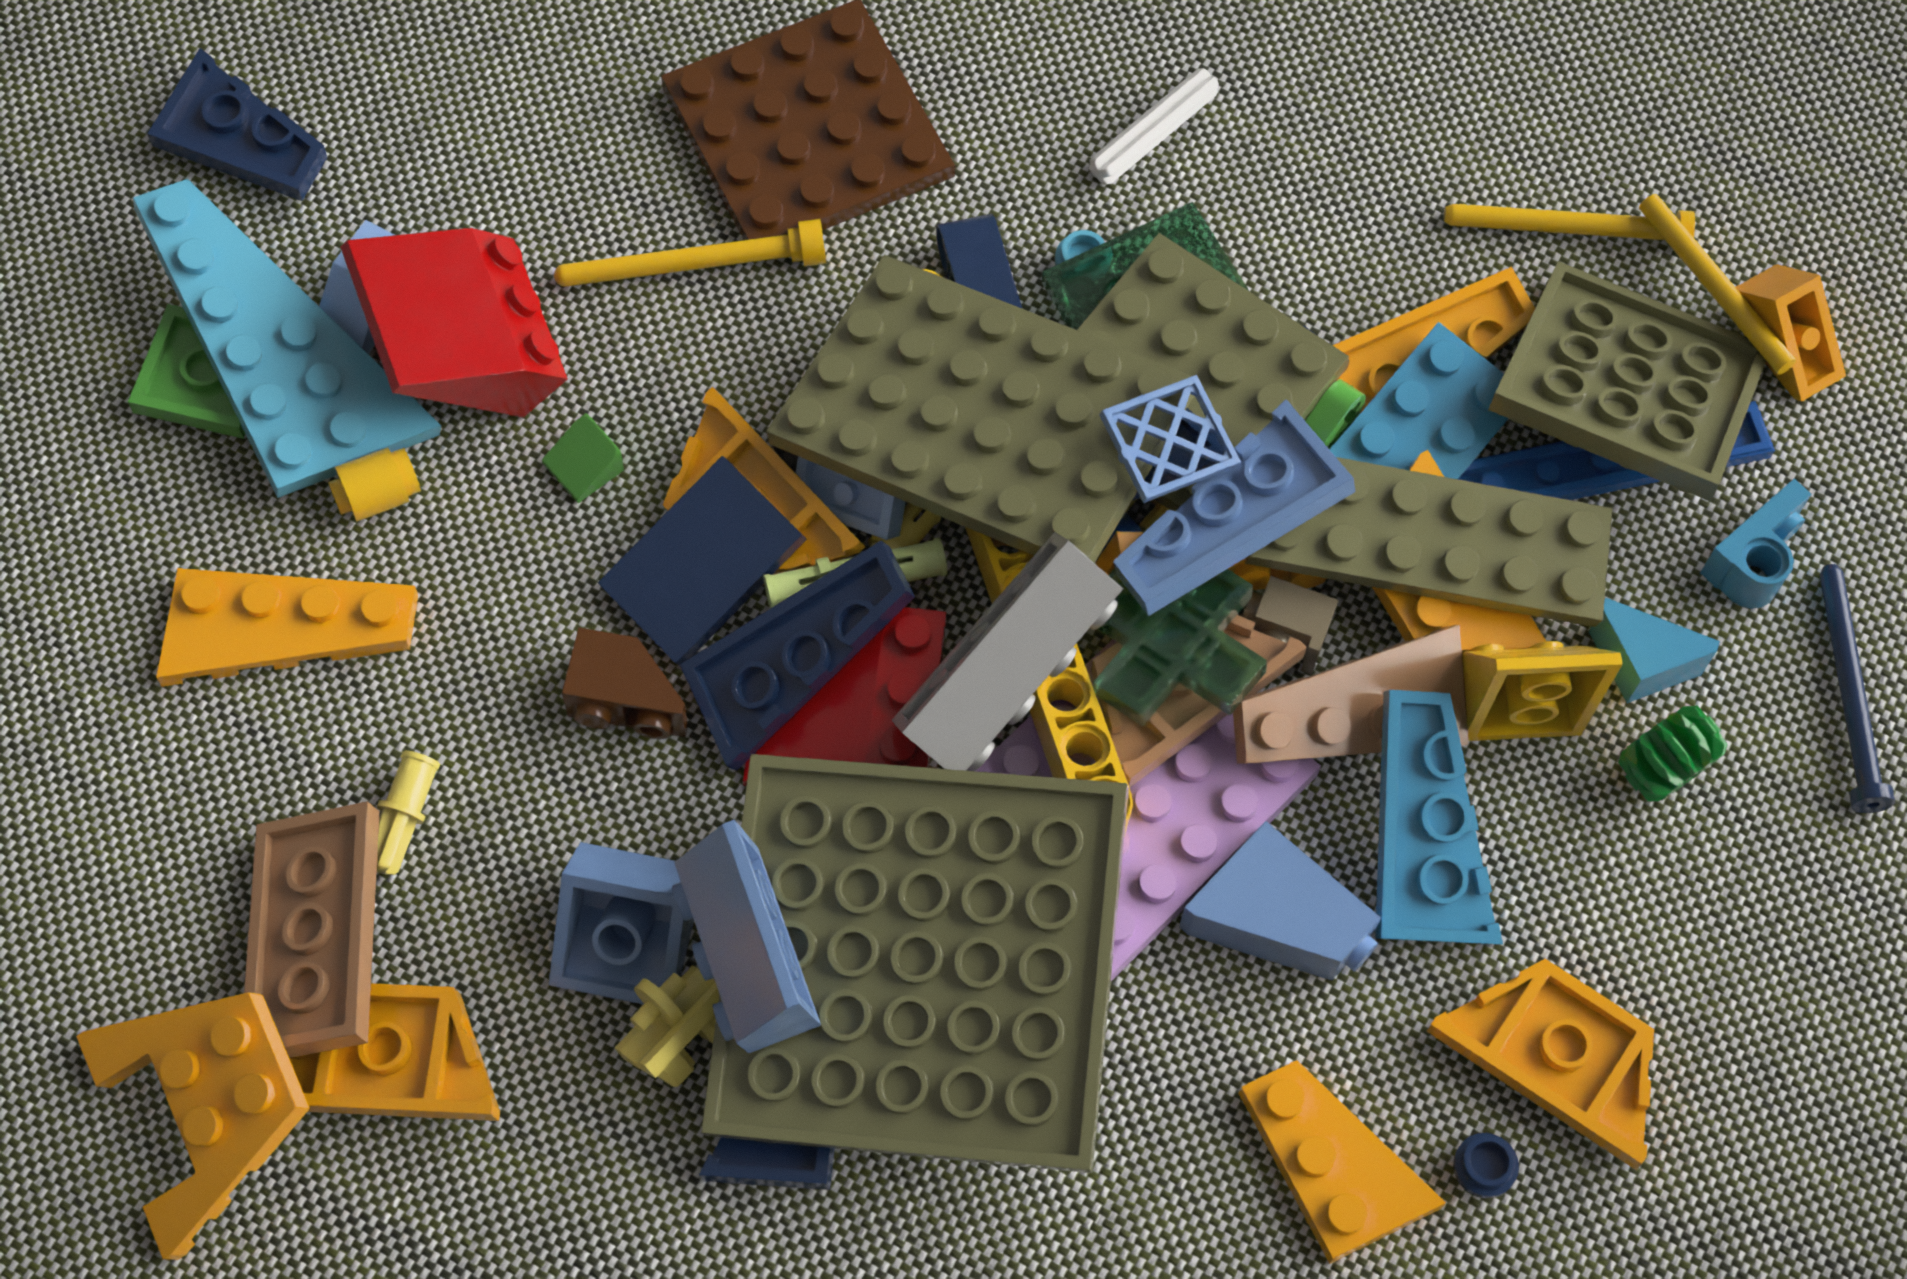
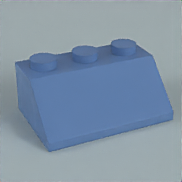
M735 819L724 823L674 862L681 882L672 885V891L685 921L694 919L701 941L692 944V949L699 970L705 981L714 978L722 1001L713 1004V1011L720 1031L726 1041L735 1038L736 1043L747 1053H751L821 1026L759 848Z

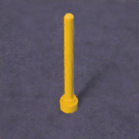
M821 220L799 221L797 228L788 229V235L562 264L555 269L554 279L560 286L568 287L791 257L792 263L803 261L804 267L826 264Z

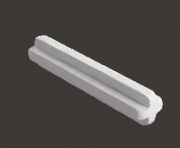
M1204 68L1195 70L1092 156L1089 167L1091 174L1104 185L1112 184L1214 98L1219 85L1217 79Z

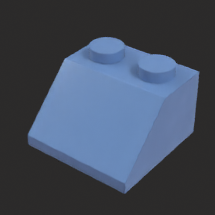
M580 842L562 872L549 985L644 1004L634 991V987L643 978L660 987L673 973L681 976L694 919L688 921L683 919L673 895L672 885L681 882L674 863L675 861Z

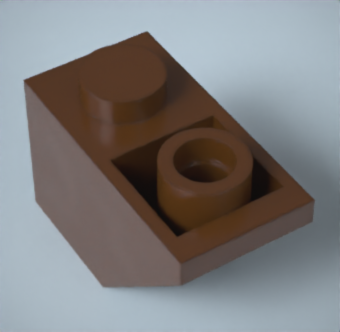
M578 627L562 690L567 716L574 718L576 722L583 726L595 729H605L612 724L633 728L638 734L652 739H666L669 735L686 737L688 722L685 703L639 638Z

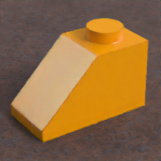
M1776 264L1736 286V289L1795 357L1796 363L1788 371L1780 375L1773 370L1767 361L1765 363L1795 400L1802 402L1846 377L1820 275Z

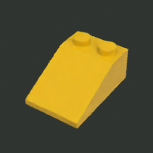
M1558 641L1540 642L1526 649L1506 650L1499 644H1485L1474 647L1470 651H1465L1462 655L1468 740L1581 736L1623 665L1621 653L1588 646L1564 647V644Z

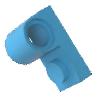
M1794 478L1714 548L1700 574L1741 607L1750 609L1762 608L1771 603L1793 569L1794 559L1792 551L1785 542L1805 522L1800 512L1812 494ZM1748 566L1760 568L1767 577L1758 576Z

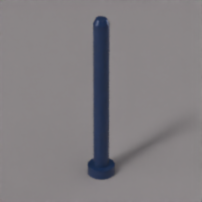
M1828 564L1822 568L1819 577L1857 787L1849 792L1851 808L1858 813L1881 812L1895 805L1893 787L1882 783L1844 573L1837 564Z

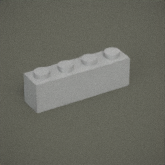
M1054 532L897 713L892 722L906 737L944 769L977 770L991 755L995 746L992 740L1007 723L1010 725L1016 724L1029 712L1036 699L1033 693L1048 676L1052 678L1058 676L1072 662L1077 651L1074 645L1089 628L1092 630L1098 629L1112 616L1118 604L1115 598L1123 588L1068 539Z

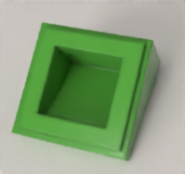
M587 413L572 424L542 459L543 465L577 503H580L624 471L621 451Z

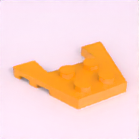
M247 992L83 1031L76 1036L96 1087L112 1088L151 1062L153 1063L195 1169L194 1175L143 1206L163 1260H179L195 1245L192 1238L208 1219H217L230 1204L229 1194L249 1171H257L310 1109L266 1001L261 994Z

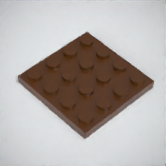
M861 0L851 1L661 75L662 88L743 240L788 235V229L797 228L799 221L820 219L822 230H825L955 177V164Z

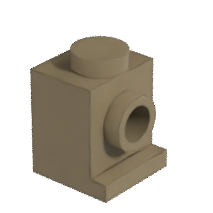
M1270 576L1263 596L1252 592L1243 617L1256 622L1254 630L1287 643L1290 637L1300 640L1307 647L1302 659L1301 671L1312 675L1339 600Z

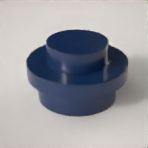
M1478 1133L1465 1139L1458 1147L1453 1160V1169L1457 1181L1467 1192L1480 1198H1495L1503 1195L1513 1186L1518 1176L1519 1162L1514 1149L1506 1140L1494 1134Z

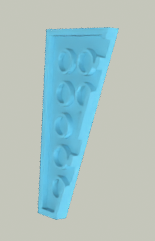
M189 179L133 197L134 210L277 498L336 476L335 467L387 447L390 452L401 448L406 449L440 435L441 425L412 396L392 393L384 369Z

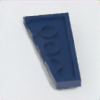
M879 541L679 664L727 767L737 771L750 759L751 754H755L915 598L890 546L886 543Z

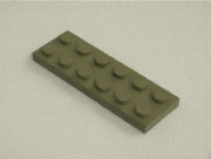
M1336 457L1354 478L1356 492L1245 559V564L1596 627L1603 621L1613 508Z

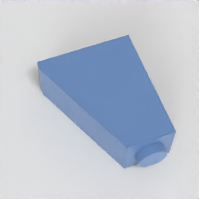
M1265 821L1185 906L1179 928L1190 936L1332 981L1346 965L1355 972L1372 954L1378 945L1372 938V935L1381 917Z

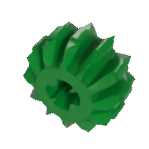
M1698 705L1683 706L1627 746L1621 752L1618 764L1626 773L1625 778L1635 791L1638 790L1648 802H1656L1676 792L1717 762L1719 758L1724 756L1728 744L1720 734L1721 729L1711 716L1707 717Z

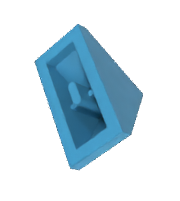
M1608 598L1604 600L1603 621L1596 627H1590L1589 630L1598 649L1621 653L1623 665L1614 680L1626 703L1701 676L1717 652L1720 641Z

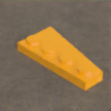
M1509 267L1334 344V347L1349 356L1348 368L1339 379L1344 380L1366 395L1362 412L1438 322L1488 360L1526 329L1535 307L1513 268Z

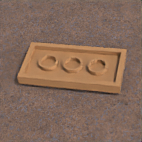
M368 801L256 825L244 993L250 992L263 995L289 1058L368 1043L380 811Z

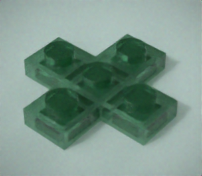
M1114 568L1109 576L1123 590L1115 598L1118 604L1114 613L1098 630L1123 645V648L1093 681V689L1096 696L1143 727L1178 684L1181 683L1230 716L1263 677L1267 669L1266 659L1223 632L1252 598L1253 585L1229 569H1226L1148 616L1117 576Z

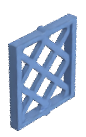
M1197 375L1106 408L1099 414L1118 452V459L1125 465L1143 503L1238 467L1241 463L1222 425V418L1215 412ZM1182 392L1177 407L1161 400ZM1190 394L1196 397L1205 415L1204 418L1185 410ZM1145 406L1141 420L1124 414ZM1153 408L1173 415L1168 432L1148 424ZM1181 419L1201 427L1196 444L1176 436ZM1117 421L1137 429L1132 446L1125 443L1116 425ZM1209 431L1215 434L1224 452L1223 455L1204 448ZM1145 433L1165 441L1159 458L1139 450ZM1172 445L1192 453L1187 470L1167 461ZM1200 457L1217 463L1195 472ZM1136 459L1156 467L1150 484L1144 481L1135 463ZM1163 471L1181 477L1159 486Z

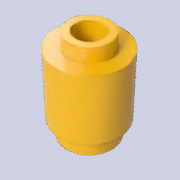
M387 447L335 467L338 479L328 482L340 514L343 515L352 511L356 522L409 503L408 496L421 492L417 476L405 448L390 452Z

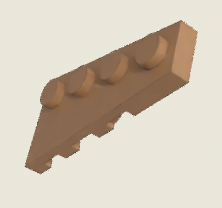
M1460 625L1443 627L1430 632L1428 635L1384 648L1380 652L1357 660L1344 662L1330 667L1331 669L1306 678H1299L1232 702L1237 764L1380 753L1382 751L1383 692L1387 690L1450 693L1461 746L1469 745Z

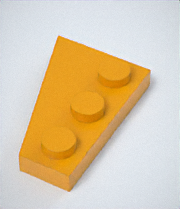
M1298 1060L1241 1086L1238 1094L1329 1264L1442 1209L1446 1204L1436 1192Z

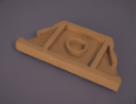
M1185 594L1093 659L1091 672L1105 722L1129 788L1233 711L1232 702L1256 694L1302 660L1307 647L1300 640L1292 637L1285 643L1254 630L1256 622L1234 613H1221L1215 610L1211 604Z

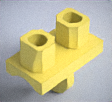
M693 965L682 977L673 973L660 987H657L645 978L634 987L635 993L644 1004L630 1018L634 1028L615 1047V1050L625 1061L654 1078L658 1077L673 1087L680 1086L694 1071L695 1061L686 1052L684 1047L697 1034L713 1043L716 1018L713 1004L719 1001V991L715 980L705 981L699 968Z

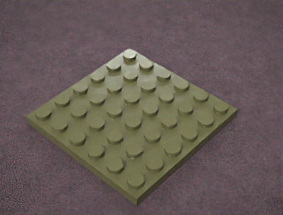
M751 754L741 828L759 848L821 1026L757 1051L747 1053L736 1043L735 1038L729 1041L724 1039L716 1021L701 1133L711 1137L1093 1173L1129 793L1128 784Z

